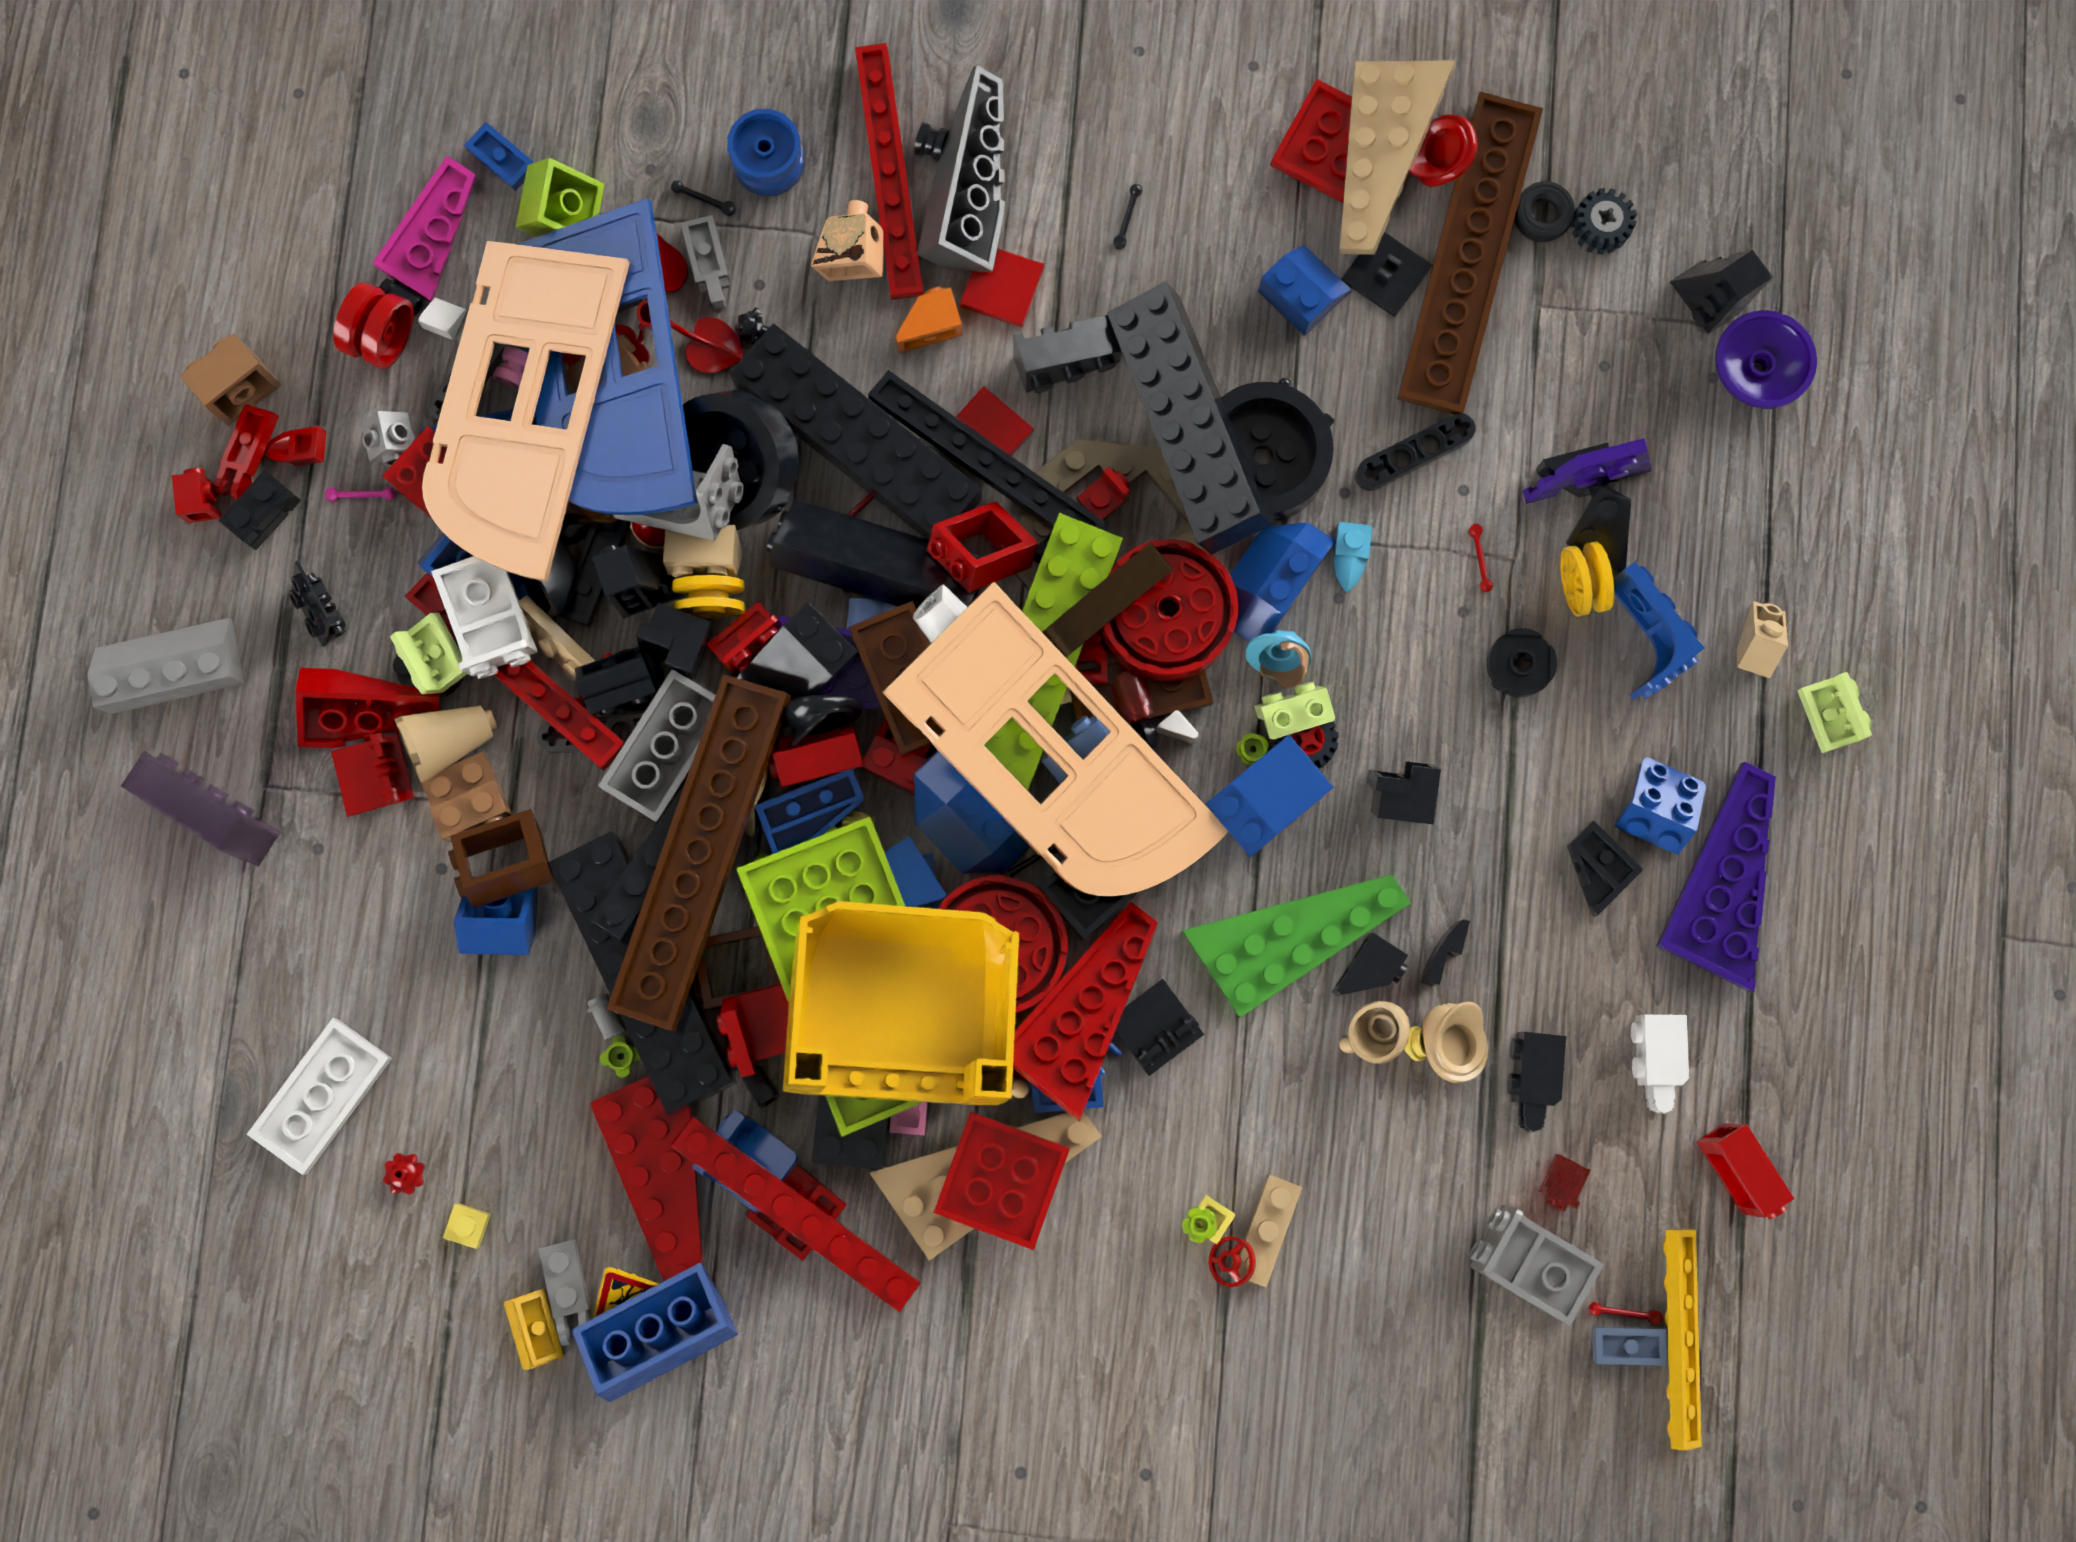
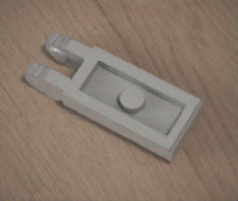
M576 1239L538 1248L553 1319L556 1318L557 1333L562 1346L571 1344L572 1335L567 1315L578 1313L579 1325L590 1320L589 1309L591 1307Z

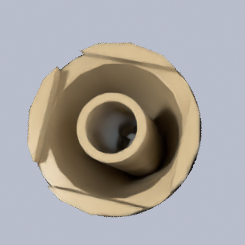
M481 705L395 718L400 736L403 737L406 751L420 783L428 781L493 738L492 730L498 728L491 710L484 711Z

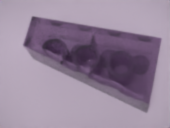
M143 751L121 784V787L220 851L259 867L281 831L253 815L255 810L238 800L232 802L227 799L229 794L213 784L207 787L202 784L204 780L202 776L188 768H185L184 771L176 768L179 762L170 756L160 752L158 757Z

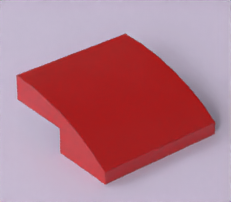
M798 1164L794 1166L784 1180L785 1183L834 1219L847 1206L842 1199ZM750 1209L745 1213L748 1219L774 1237L777 1243L800 1260L804 1261L812 1251V1248L764 1213L754 1212Z

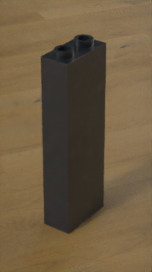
M797 499L793 500L788 511H782L778 522L779 530L777 533H771L767 544V551L771 552L770 567L895 606H901L913 601L917 610L928 596L944 584L968 607L977 598L980 591L979 588L968 593L954 580L951 574L927 551L929 540ZM972 554L976 559L982 558V556Z

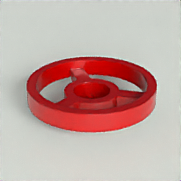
M1228 1236L1220 1239L1212 1247L1209 1254V1269L1213 1278L1221 1285L1226 1287L1242 1286L1250 1280L1255 1271V1253L1250 1244L1244 1239ZM1231 1240L1239 1242L1231 1251H1223L1219 1257H1216L1218 1249L1225 1242ZM1245 1247L1249 1255V1268L1246 1275L1241 1278L1238 1271L1242 1262L1239 1254ZM1229 1255L1233 1258L1231 1268H1228L1226 1265V1258ZM1215 1263H1218L1222 1271L1229 1272L1236 1283L1224 1281L1217 1273Z

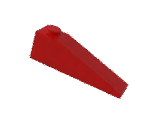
M299 669L295 690L298 747L334 749L343 747L346 742L364 738L365 741H370V736L377 733L395 731L400 734L395 718L440 711V693L421 694L419 689L338 669Z

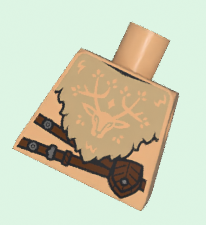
M849 201L847 215L829 217L824 224L811 267L828 282L882 277L883 229L867 214L868 205L863 201Z

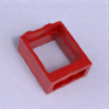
M995 501L933 524L927 551L969 593L1031 568L1038 542ZM983 533L999 551L976 559L960 541Z
M853 722L829 732L807 735L795 747L791 746L795 734L776 739L768 762L772 778L779 777L781 787L863 766L861 749Z
M1724 1123L1696 1141L1741 1214L1773 1219L1787 1211L1786 1204L1795 1198L1747 1124Z

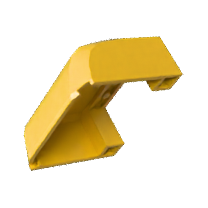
M838 901L826 906V908L806 916H801L796 934L792 964L783 1091L808 1095L966 1105H1000L1011 1099L1019 933L1016 931L1012 932L997 923L996 919L981 912Z

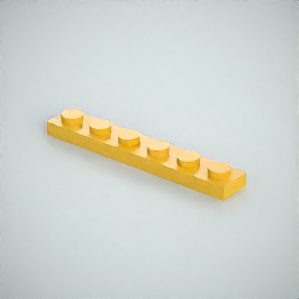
M1696 1229L1666 1230V1238L1663 1242L1667 1271L1664 1278V1287L1667 1292L1665 1324L1668 1328L1667 1363L1669 1365L1667 1398L1670 1401V1419L1667 1430L1671 1438V1449L1684 1451L1702 1447Z

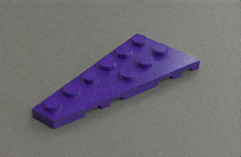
M1744 761L1740 763L1656 946L1748 992H1755L1756 979H1754L1755 961H1758L1759 953L1757 940L1759 925L1762 922L1766 871L1764 869L1766 853L1769 851L1770 840H1767L1769 818H1772L1776 777Z

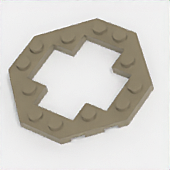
M1077 439L1035 471L1037 475L1063 493H1067L1097 468L1102 473L1107 467H1110L1114 473L1119 471L1130 484L1146 473L1186 521L1165 539L1187 541L1204 550L1197 544L1161 449L1158 447ZM1022 509L1020 525L1038 544L1051 535L1052 529ZM1033 560L1031 568L1015 574L1028 591L1039 566V563ZM1166 599L1159 604V611L1165 616L1173 617L1178 612V605L1173 600Z

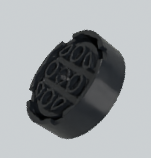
M1254 382L1229 391L1221 399L1270 520L1281 521L1296 515L1306 508L1317 496L1332 465L1334 452L1333 437L1325 415L1307 395L1285 384ZM1258 449H1268L1272 459L1267 464H1259L1255 461L1253 452Z
M740 390L705 394L684 403L683 411L693 471L707 473L723 444L731 446L732 450L739 453L741 457V465L737 468L740 482L743 484V495L740 502L735 503L730 512L727 525H735L736 530H741L762 524L780 513L790 499L788 497L799 475V454L796 440L783 415L771 403L767 404L753 396V393Z

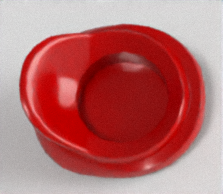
M1455 114L1443 115L1432 120L1411 171L1409 170L1408 174L1415 176L1420 183L1431 188L1445 185L1464 174L1474 161L1478 146L1475 129L1471 122Z

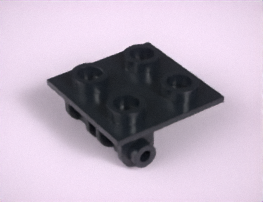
M296 561L293 576H291L292 586L291 590H289V596L296 609L301 608L305 614L306 619L304 622L312 638L317 637L322 647L326 646L328 635L332 634L333 638H337L345 634L344 627L346 623L338 609L335 610L336 605L329 603L332 598L328 594L321 578L316 577L314 573L306 575L299 561Z
M1161 979L1125 1007L1116 1029L1119 1037L1148 1076L1205 1035L1199 1028L1196 1019L1187 1012L1164 979Z

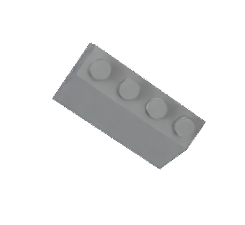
M231 618L95 648L87 673L93 708L108 714L244 684L233 620Z
M672 669L598 787L658 823L686 782L716 695Z

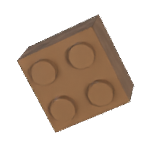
M234 333L229 337L220 339L214 345L213 350L204 357L192 361L187 366L186 371L179 375L201 403L227 426H230L239 418L244 405L255 406L281 386L280 382L260 358Z

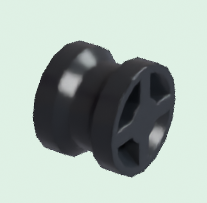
M923 122L916 137L914 155L922 157L926 154L931 156L934 161L939 162L949 130L944 128L935 130L932 129L930 124Z

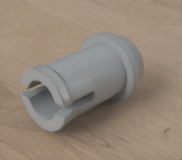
M606 993L587 1002L589 1006L588 1014H593L604 1041L625 1031L616 1013L606 1009L610 1000Z

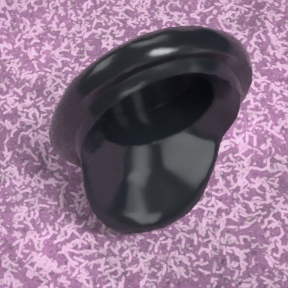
M811 695L790 701L785 706L783 719L788 726L797 730L791 746L795 747L807 735L829 732L855 721L862 714L863 706L860 700L842 695Z

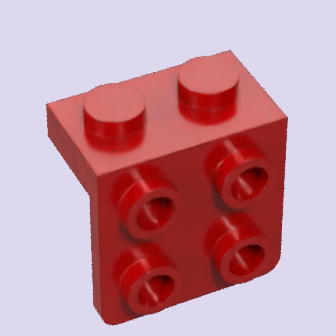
M757 601L706 645L732 676H736L748 666L777 634L782 625L775 615L771 616L763 605Z
M781 983L726 997L722 1000L721 1014L717 1015V1022L721 1035H728L731 1046L727 1047L731 1067H738L741 1078L755 1074L757 1060L786 1053L789 1003Z

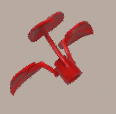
M657 234L665 292L673 293L678 291L687 280V262L675 247ZM646 299L637 307V318L641 322L638 325V337L629 326L615 324V329L619 336L624 334L632 342L636 349L632 353L639 363L645 361L648 364L650 353L641 344L645 339L646 330L652 331L648 299ZM715 317L699 319L695 325L694 333L670 320L672 329L691 339L686 346L685 354L690 365L696 370L706 374L719 373L738 364L743 358V349L737 334L721 319Z

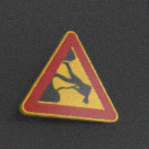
M608 1267L604 1269L593 1318L659 1283L636 1276L634 1273L624 1272L620 1268Z

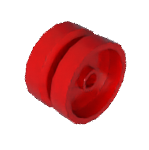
M361 282L356 284L344 298L337 313L333 332L335 348L351 357H362L365 362L380 369L390 368L398 360L409 340L414 318L412 303L408 299L393 293L385 295L381 288L369 283Z

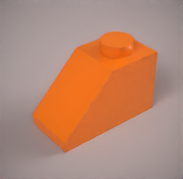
M942 287L931 288L925 291L924 295L918 296L896 335L899 353L963 336L962 323L951 287L946 289Z

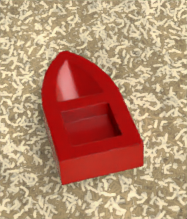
M319 426L283 432L268 442L264 455L278 462H289L294 466L324 462L327 431Z

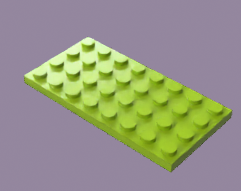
M870 817L736 868L788 1003L790 999L794 947L801 916H806L826 908V906L838 901L905 906ZM825 1096L842 1137L924 1103L918 1101Z

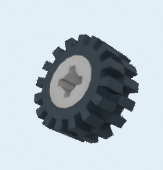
M1600 188L1596 194L1594 191L1590 192L1586 198L1584 197L1575 211L1571 228L1575 227L1572 232L1573 237L1580 236L1578 244L1582 247L1587 243L1589 246L1586 251L1592 253L1594 248H1597V254L1601 255L1606 250L1609 254L1614 252L1616 248H1621L1636 226L1637 221L1634 220L1637 216L1636 210L1630 211L1634 204L1631 200L1625 203L1623 200L1626 195L1622 192L1619 197L1614 196L1616 189L1611 188L1607 194L1605 193V188Z

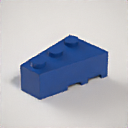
M850 769L832 774L760 802L754 807L771 850L775 854L823 835L861 804L865 798L854 770Z

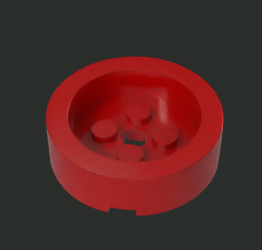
M1154 540L1143 543L1123 555L1116 562L1108 577L1149 543L1154 545L1173 570L1100 631L1113 657L1132 673L1153 681H1181L1202 673L1222 655L1236 626L1238 598L1230 574L1213 554L1211 556L1204 550L1194 546L1193 543L1183 540ZM1170 599L1176 602L1178 605L1177 614L1173 617L1163 615L1159 611V604L1163 600Z
M1005 875L983 876L970 880L956 888L939 906L938 909L985 913L1012 932L1016 931L1019 933L1015 1016L1036 1006L1059 981L1068 953L1066 927L1059 910L1036 886L1027 881L1023 882L1006 877Z

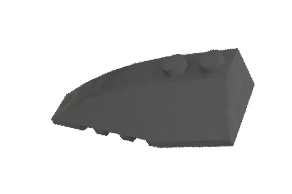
M978 65L972 68L941 152L929 195L917 255L942 268L989 273L993 271L1005 213V201L1001 200V185L1005 183L1000 161V153L1004 152V138L1000 136V123L1004 121L1003 80Z

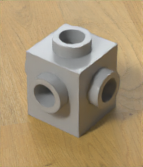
M377 411L361 424L363 445L367 449L369 462H384L385 466H391L415 440L408 412Z

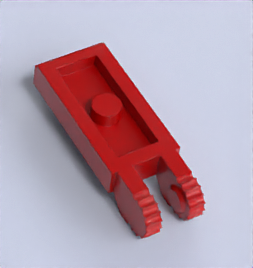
M250 405L243 406L219 463L220 468L213 484L216 494L225 496L230 493L233 499L238 500L252 484V477H254L279 419L277 414Z

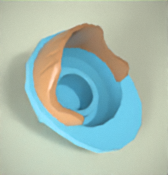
M1277 630L1271 634L1266 633L1256 636L1248 642L1245 648L1246 660L1249 664L1259 671L1263 677L1273 678L1284 688L1298 686L1304 680L1312 661L1309 646L1293 631Z

